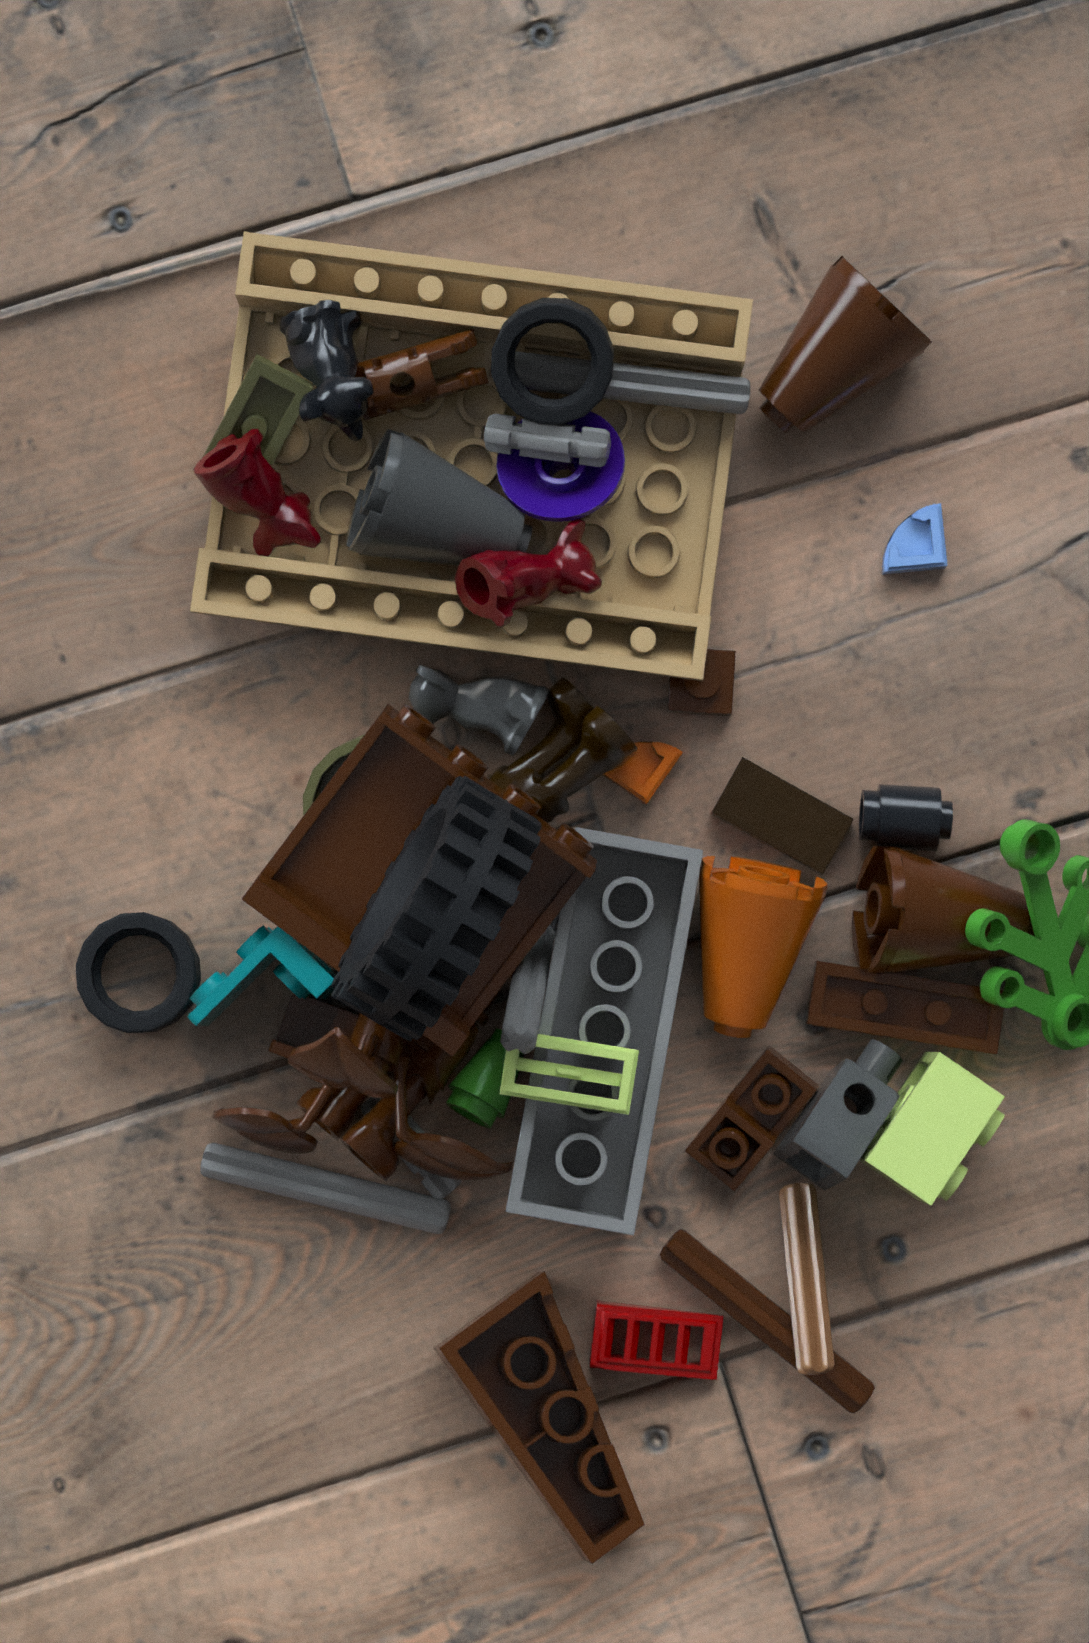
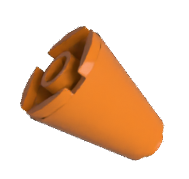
M706 856L702 858L699 872L703 1015L715 1022L713 1030L720 1034L737 1038H750L752 1029L766 1028L825 899L828 884L824 879L816 876L814 888L799 883L801 870L742 857H731L729 868H713L715 856Z

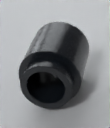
M879 784L877 790H862L859 808L860 841H874V846H893L902 850L937 851L939 839H950L953 823L952 801H942L940 788Z

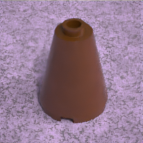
M841 256L829 268L758 389L766 398L759 409L786 434L794 425L805 433L924 353V350L932 341Z
M875 846L865 857L856 885V890L867 891L864 911L853 910L852 913L853 950L860 969H868L867 972L875 974H886L1012 957V955L1000 949L989 951L973 946L967 940L965 933L967 920L974 911L982 908L1004 914L1011 926L1035 937L1025 895L1022 892L893 846ZM991 922L986 927L985 938L990 932Z

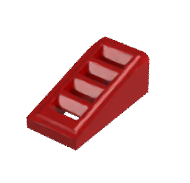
M596 1300L589 1368L717 1380L724 1315ZM615 1319L627 1320L623 1355L611 1353ZM640 1321L653 1322L649 1358L636 1356ZM666 1324L678 1325L674 1361L662 1359ZM691 1326L704 1327L700 1364L687 1362Z

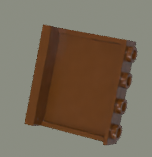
M387 704L249 887L242 900L339 972L341 968L338 967L342 955L351 944L350 936L354 928L361 922L367 910L366 905L372 894L376 893L385 878L384 873L390 863L396 860L404 847L406 838L412 830L415 831L429 806L437 803L442 791L447 785L452 786L457 777H468L538 819L542 825L537 834L541 837L540 842L529 858L533 860L528 874L521 880L517 891L520 893L514 905L506 911L499 924L501 927L494 941L488 943L480 957V964L473 975H468L462 983L457 998L451 1006L445 1005L437 1023L432 1028L427 1026L423 1033L424 1036L453 1057L468 1037L474 1022L585 878L588 877L590 879L596 871L597 860L589 855L590 851L594 848L593 845L576 830L564 823L556 830L536 814L541 809V806L527 793L513 784H509L504 791L485 777L484 773L487 771L488 766L471 751L459 744L451 751L432 737L431 734L436 728L422 714L405 704L400 711Z

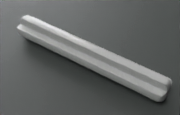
M515 351V369L520 382L528 390L571 395L585 383L591 370V360ZM613 363V376L603 399L743 414L749 405L750 381L743 377Z
M210 1143L206 1146L200 1166V1172L204 1177L435 1234H441L445 1231L451 1211V1204L445 1199L439 1200L433 1196L218 1143Z

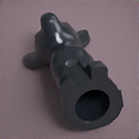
M328 299L321 300L314 306L288 313L281 318L280 331L286 336L288 350L295 367L304 378L317 387L303 396L300 401L299 414L303 421H310L319 417L323 421L334 424L349 439L357 442L363 437L361 418L369 406L368 398L374 394L373 385L368 378L355 377L359 361L353 347L352 335L354 330L359 328L362 323L361 315L355 310L340 313L339 302Z

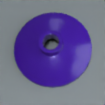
M590 411L586 416L566 423L575 425V431L582 432V428L587 426L606 429L610 433L611 449L606 465L602 467L580 465L579 458L575 457L572 458L571 463L519 456L520 449H513L512 454L498 453L497 474L500 486L507 499L528 516L551 522L576 520L590 515L604 506L618 490L625 471V454L621 439L612 425L604 418ZM560 470H570L573 472L572 475L566 478H553L554 474Z

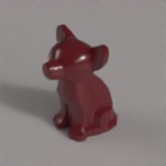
M250 429L239 439L234 434L223 438L214 449L197 463L193 469L195 475L219 503L238 514L260 520L259 527L253 534V547L258 556L269 557L276 547L299 544L309 548H316L321 543L319 533L311 525L312 512L309 509L311 504L309 497L303 492L286 495L280 473L268 463L261 453L260 444L263 435L259 429Z
M581 518L570 521L562 531L556 546L547 555L529 554L521 551L487 550L461 560L457 568L455 584L462 604L474 615L491 619L497 626H505L510 624L513 610L542 603L557 590L564 594H576L579 592L591 594L597 591L602 586V580L596 574V561L588 546L581 542L586 526L585 521Z

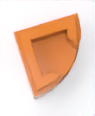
M635 742L637 752L621 767L610 770L603 775L647 805L683 754L676 747L662 742Z

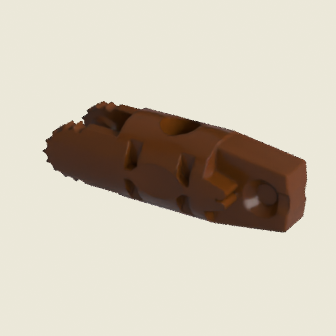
M469 329L359 362L355 377L368 378L374 388V394L368 398L369 406L363 415V419L368 420L488 384L487 373L483 367H469L435 379L430 363L431 361L451 355L465 353L470 348L477 346L476 344L478 343L474 330ZM401 372L413 377L411 382L404 387L395 386L390 382L391 378Z

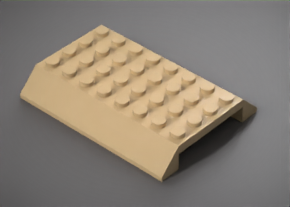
M244 231L235 289L239 310L224 415L256 354L307 380L297 370L291 359L286 336L280 331V322L282 317L292 311L314 306L319 301L327 299L340 303V313L355 310L361 315L362 323L359 328L354 330L352 335L353 347L359 362L473 329L478 343L476 344L477 346L459 355H451L431 361L434 377L436 379L469 367H483L486 370L489 383L368 420H364L362 416L363 437L357 442L349 439L334 424L323 421L319 417L310 421H303L299 414L272 467L280 473L286 495L303 492L309 497L311 501L309 509L312 512L311 525L319 533L321 543L316 548H309L299 544L276 547L269 557L258 556L253 547V534L259 527L260 520L238 514L224 507L212 496L205 548H199L190 608L191 613L703 681L711 624L710 610L736 414L602 399L591 411L604 418L616 430L621 439L625 454V471L616 493L600 509L581 518L586 523L581 542L588 546L594 556L596 574L602 580V586L591 594L582 592L564 594L557 590L542 603L513 610L511 622L505 626H497L491 619L474 615L462 604L455 584L458 566L359 555V553L348 550L349 547L346 544L359 490L365 491L372 473L367 468L380 439L387 429L406 434L507 499L502 491L497 474L498 453L490 452L486 449L484 430L488 417L492 414L516 416L515 423L524 418L517 415L499 396L491 375V355L494 343L503 323L521 306L541 298H567L589 308L606 326L614 347L613 363L741 377L746 358L753 299ZM545 323L532 328L521 338L516 349L517 352L591 360L589 348L582 336L575 329L561 323ZM401 372L395 374L390 382L395 386L404 387L411 382L413 377ZM529 390L533 394L548 399H560L568 396V394ZM560 470L554 474L553 478H566L572 475L573 472L570 470ZM525 514L524 524L532 526V535L526 553L547 555L556 546L562 531L570 521H544Z

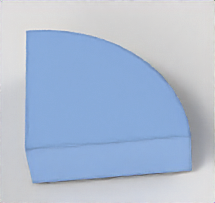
M941 503L917 510L896 528L884 551L882 575L945 569L948 566Z

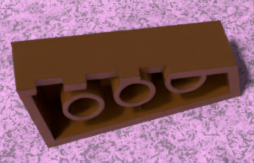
M545 1271L535 1273L434 1347V1350L583 1560L593 1564L645 1524L614 1445L611 1444L592 1389L588 1386L567 1326L560 1315Z

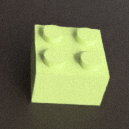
M925 1051L897 1092L900 1095L899 1099L859 1161L916 1200L932 1206L937 1197L947 1201L963 1181L968 1168L962 1165L961 1161L972 1145L978 1143L982 1147L985 1146L1000 1126L1005 1114L997 1110L1005 1096L941 1052Z

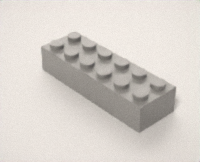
M576 827L575 830L584 836L594 847L589 855L597 860L596 871L590 879L588 877L585 878L560 911L538 1034L639 1050L629 1115L526 1099L505 1212L634 1235L703 850ZM535 1047L533 1060L622 1074L624 1064L622 1060ZM531 1073L529 1079L530 1086L617 1100L620 1087L537 1073Z

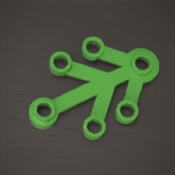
M1023 819L1005 829L1000 839V852L1007 864L1019 871L1035 937L1011 926L1004 914L984 908L978 909L970 915L966 923L965 933L967 940L973 946L989 951L1000 949L1044 971L1049 994L1026 986L1019 972L1001 966H994L987 970L982 977L980 983L981 996L987 1003L1006 1009L1016 1007L1040 1018L1042 1032L1048 1043L1063 1050H1073L1089 1044V857L1076 855L1065 864L1062 880L1069 893L1058 918L1047 872L1053 867L1059 856L1060 839L1058 833L1048 824ZM1085 869H1087L1086 879L1082 883L1083 873ZM991 922L990 932L985 938L986 927ZM1078 941L1079 945L1084 948V951L1072 975L1069 959ZM1005 980V988L1000 995V986Z

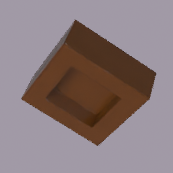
M707 649L703 681L670 677L667 712L731 716L736 651Z

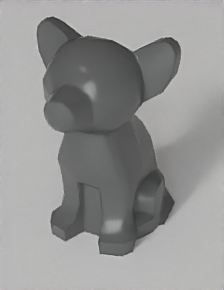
M419 664L416 669L418 675L410 685L409 700L413 709L422 714L432 724L449 716L465 729L485 730L499 736L504 743V752L513 756L539 713L550 689L509 677H489L458 685L446 673Z

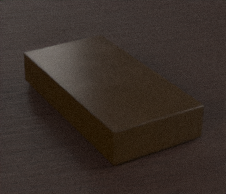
M744 757L741 758L711 812L715 817L819 875L824 874L854 820Z

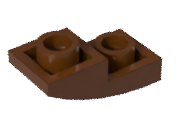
M769 1045L690 1142L685 1152L735 1192L775 1144L781 1132L817 1091L819 1085Z

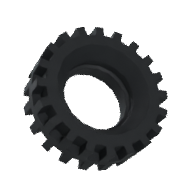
M466 776L457 777L452 786L447 785L435 805L431 804L426 810L417 829L410 832L404 842L402 851L396 860L390 863L384 873L385 878L377 892L372 894L366 905L367 910L361 922L354 928L350 936L351 944L342 955L338 967L341 969L333 979L332 987L335 989L331 994L332 997L409 1042L412 1039L418 1040L421 1038L427 1026L432 1028L437 1023L445 1005L451 1006L457 998L462 983L468 975H473L480 964V957L488 943L494 941L501 927L499 924L506 911L514 905L520 893L517 891L521 880L528 874L533 860L529 858L540 842L541 837L537 834L542 825L538 819Z

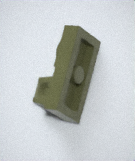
M256 354L202 458L214 449L223 438L234 434L239 439L250 429H259L263 435L260 444L261 453L272 466L299 416L300 401L306 393L313 390L314 384Z

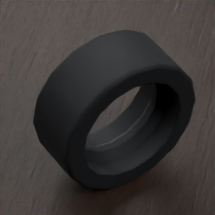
M541 298L521 306L503 323L492 348L491 375L499 396L517 415L537 424L563 425L586 416L603 399L613 376L614 347L606 326L589 308L567 298ZM545 323H561L575 329L586 341L591 354V370L585 383L575 393L560 399L542 398L531 393L520 382L515 369V351L521 338L532 328Z
M146 912L119 914L99 924L83 942L76 962L77 990L87 1010L105 1026L125 1033L157 1032L179 1021L192 1006L193 1002L190 1000V997L199 988L201 982L200 958L190 937L172 921ZM145 935L157 939L169 949L176 965V980L172 992L161 1004L149 1010L132 1011L120 1007L108 997L102 984L101 967L106 953L116 942L128 936Z

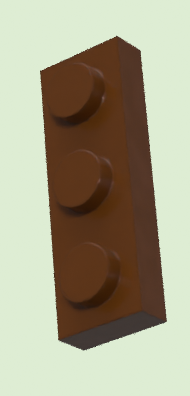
M815 961L805 1024L997 1055L1004 1008L987 1003L981 996L980 987L897 973L875 974L867 972L868 969H860V967Z

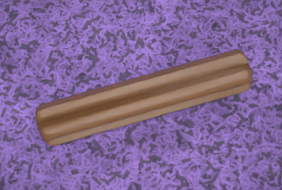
M791 1183L780 1189L779 1201L796 1367L800 1374L818 1375L833 1370L835 1363L817 1192L815 1186L811 1183Z

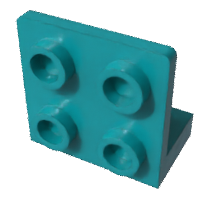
M263 925L236 951L243 961L228 976L224 972L220 974L217 971L192 994L190 1000L197 1007L187 1018L196 1027L209 1026L276 958L281 963L273 970L274 974L300 999L302 997L306 999L310 994L316 999H326L335 989L332 987V983L336 974L317 955L277 926L272 930L270 927L266 928Z

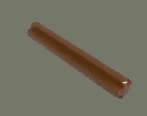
M679 1229L662 1247L659 1254L660 1259L797 1370L791 1315L686 1230ZM833 1350L835 1363L833 1370L818 1375H802L846 1411L856 1413L868 1402L875 1386L870 1379Z

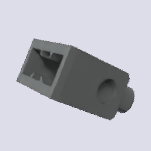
M871 1039L856 1062L846 1058L832 1068L773 1155L825 1191L847 1179L899 1099L900 1095L887 1084L903 1062V1059L887 1045ZM844 1096L853 1100L857 1108V1114L852 1113L846 1107Z

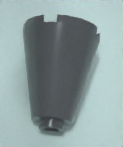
M390 429L386 430L367 468L372 473L365 491L359 490L346 540V544L349 547L348 550L364 556L459 566L461 560L487 550L521 551L526 553L532 535V526L524 524L525 513L521 512L505 497L406 434Z

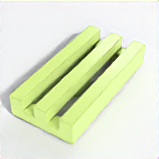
M543 1034L537 1035L535 1047L624 1061L622 1074L519 1057L518 1049L506 1050L499 1094L629 1115L639 1050ZM516 1070L620 1087L618 1100L514 1083Z

